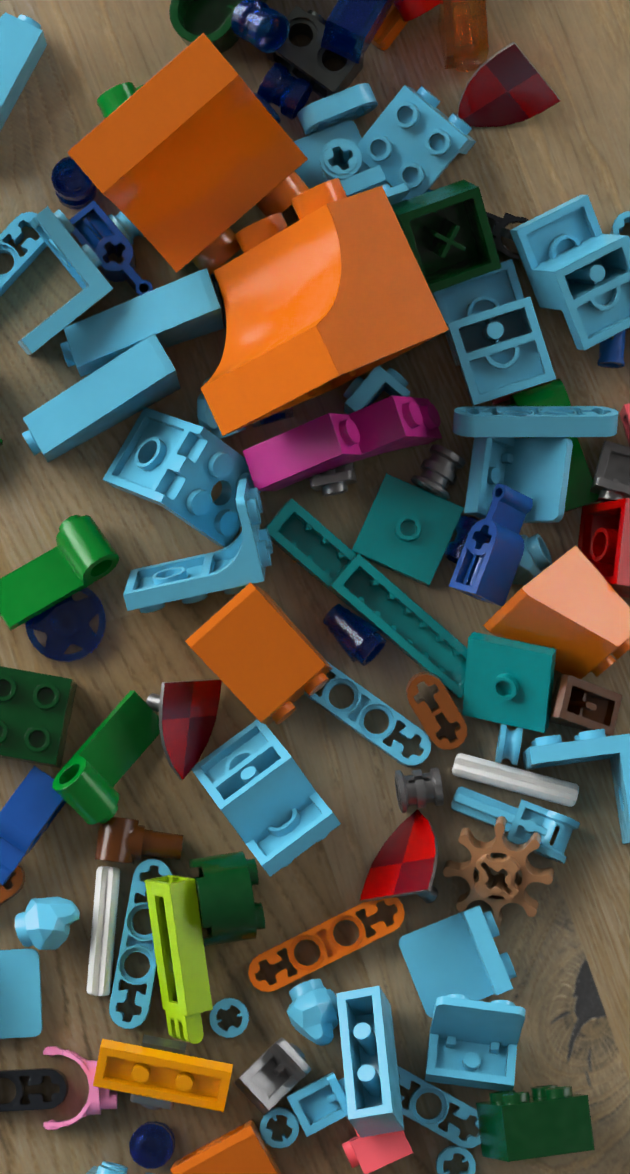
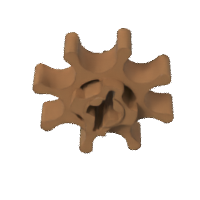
M503 816L497 818L494 826L496 837L489 842L477 840L469 828H463L458 841L469 849L471 859L462 863L448 860L443 869L445 877L460 876L466 879L470 885V890L459 896L456 904L457 910L463 912L471 902L476 900L485 901L493 910V917L498 928L501 926L503 919L502 907L508 903L521 905L529 917H534L537 914L539 903L528 895L526 887L533 882L550 885L555 873L551 867L536 868L528 861L527 855L539 848L541 835L533 833L530 839L523 844L511 843L505 836L504 830L507 819ZM493 869L494 871L498 872L501 869H504L505 871H507L506 876L502 873H498L494 876L491 873V870ZM519 870L522 872V877L518 874Z

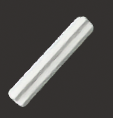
M463 753L456 755L452 768L454 776L568 807L576 804L579 794V786L575 783Z
M100 866L96 870L86 990L92 996H108L111 993L121 873L117 867Z

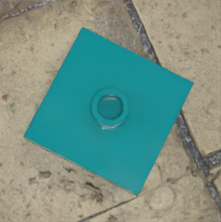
M386 473L352 551L356 554L359 553L369 561L429 587L464 508Z
M472 632L468 637L462 715L545 733L550 721L557 649Z

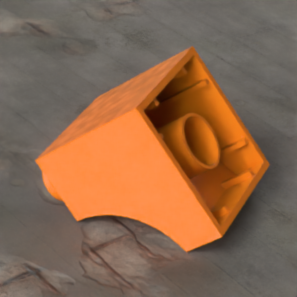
M204 33L67 152L100 192L135 225L176 273L192 261L199 270L207 268L210 276L214 270L222 266L241 249L235 237L236 233L230 226L255 205L266 217L280 212L283 213L292 205L291 200L294 197L310 189L295 172L308 158Z
M339 178L331 179L308 189L291 200L299 221L289 227L280 212L256 221L235 234L243 254L213 271L225 308V347L216 371L200 388L222 436L334 390L449 330L382 186L347 197Z

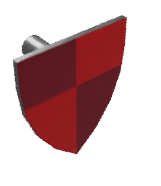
M512 42L479 66L467 82L459 101L457 115L469 126H506L525 121L542 113L560 102V98L516 43Z
M220 679L162 682L160 695L152 693L146 700V703L153 711L159 712V730L162 747L169 765L180 780H183L198 762L211 736L220 701L222 684Z
M418 809L402 822L383 844L365 880L360 897L361 902L417 894L426 903H431L437 898L438 890L432 885L438 860L437 837L431 823Z

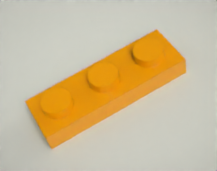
M102 1038L93 1086L224 1112L233 1064Z

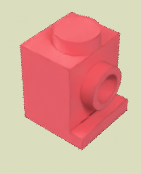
M355 1130L357 1135L349 1138V1141L342 1143L352 1169L360 1165L364 1174H369L413 1153L404 1130L362 1138Z

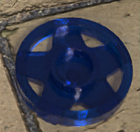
M86 587L79 591L88 596L87 598L75 601L70 596L25 622L26 632L31 643L42 655L59 662H73L88 656L99 646L106 630V614L101 601L89 588ZM98 614L99 626L95 634L89 623ZM34 630L47 634L45 647L38 641ZM72 644L82 648L79 652L64 654Z

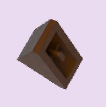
M562 674L556 681L549 722L584 731L605 729L606 736H613L622 695L574 676Z

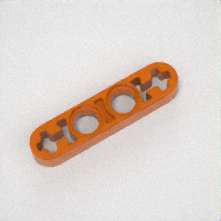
M396 897L363 902L259 954L249 965L248 976L250 982L255 988L263 992L278 990L394 932L404 921L405 911L403 904ZM384 901L386 906L394 904L397 908V913L392 916L394 923L386 926L384 921H379L370 926L376 933L366 937L364 924L355 913L364 909L367 918L378 911L376 906L378 902ZM343 920L352 921L359 930L358 939L349 946L338 944L333 936L334 927ZM306 939L314 941L320 950L318 960L309 966L300 964L294 955L296 945ZM286 948L289 962L298 973L289 977L288 970L285 968L275 974L277 982L269 985L266 979L258 981L256 973L261 970L259 962L266 959L270 965H273L283 960L277 952Z

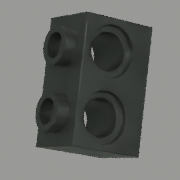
M297 5L266 44L267 59L322 98L347 89L363 68L364 53L361 52L362 48L358 42L346 34L339 36L328 28L327 21L313 10L306 12ZM300 34L306 35L312 40L304 47L295 46L290 42L294 36ZM336 58L343 61L345 66L338 71H331L323 64L329 59Z

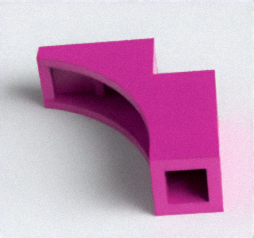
M392 395L351 414H325L245 449L243 453L254 487H257L259 491H278L309 477L355 461L399 449L426 445L442 438L438 428L441 423L440 416L435 406L427 398Z

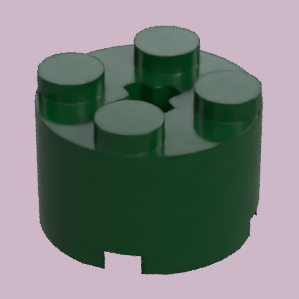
M243 851L190 859L189 868L198 867V877H194L201 927L206 928L208 936L203 937L204 947L255 939L257 930L265 929L262 903L254 902L252 886L259 884L255 859H246Z

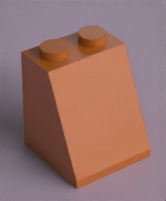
M576 545L524 585L483 625L488 632L497 637L557 649L555 670L579 679L584 678L590 672L598 677L616 662L614 657L618 660L630 650V607Z
M251 582L185 640L190 648L261 723L270 725L273 721L276 725L285 721L296 710L293 703L304 692L311 696L320 690L329 680L326 674L333 669L269 594Z
M253 1119L176 1160L170 1169L172 1174H281Z

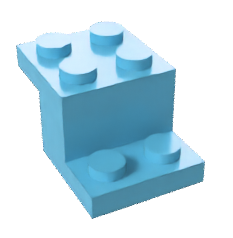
M579 195L510 230L539 307L562 310L578 350L585 351L630 327V245L626 235L602 233L588 195Z
M512 259L501 262L500 269L432 293L449 329L445 332L455 366H460L472 406L556 379L531 297L524 298Z
M258 719L195 764L191 769L270 877L281 868L288 866L296 857L316 842L323 840L341 824L313 788L292 756L267 725L261 723Z

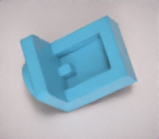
M378 366L373 369L365 380L359 376L347 388L343 395L348 399L344 405V412L351 414L373 404L383 391L390 396L410 397V391L406 388L408 382L396 370L389 368L385 371L382 367Z
M334 1072L286 1096L306 1137L344 1117L348 1118L345 1079L343 1077L337 1080Z

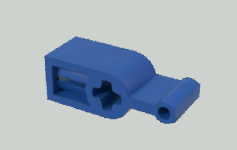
M94 200L69 220L75 228L70 235L80 247L87 244L102 262L97 269L106 279L113 282H123L126 280L136 291L137 296L153 290L152 284L148 280H143L135 271L136 258L129 240ZM114 253L118 257L123 256L124 261L118 264L114 260L109 261L108 256Z
M498 483L493 489V500L486 519L476 522L468 533L449 587L477 600L502 607L505 604L523 556L524 540L519 533L526 514L532 509L533 499L506 485Z
M35 765L0 811L1 886H4L22 859L32 850L66 804V801L52 788L54 779Z

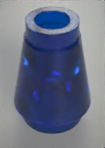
M341 604L335 605L323 619V623L328 627V630L352 662L359 661L365 666L376 658L386 645L387 641L381 636V629L347 608L345 609Z

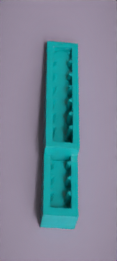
M289 499L264 528H268L271 541L426 672L437 675L444 686L457 698H461L464 695L467 647L359 553H354L294 499Z

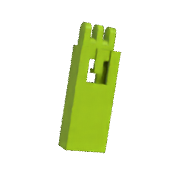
M165 875L145 880L162 1008L166 1013L168 1033L172 1038L198 1044L204 1037L201 1013L213 1010L195 879L176 875Z

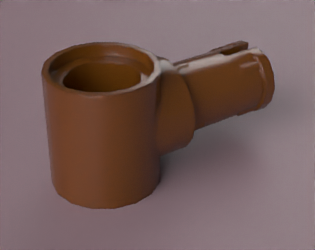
M112 817L106 823L99 824L95 860L134 864V860H141V856L180 860L183 835L146 830L144 825H138L139 820Z

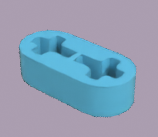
M362 83L305 106L298 112L297 116L304 133L311 135L345 120L352 121L374 110L378 102L370 84Z

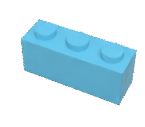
M380 986L336 993L348 1120L361 1138L403 1131L404 1121L391 1004Z

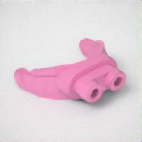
M57 1046L44 1048L43 1055L51 1057L64 1055L75 1060L87 1075L89 1084L87 1103L81 1112L68 1120H49L43 1122L45 1129L58 1130L60 1127H69L74 1123H78L83 1117L101 1115L102 1109L118 1108L117 1091L93 1086L97 1061L84 1059L74 1051L60 1049Z

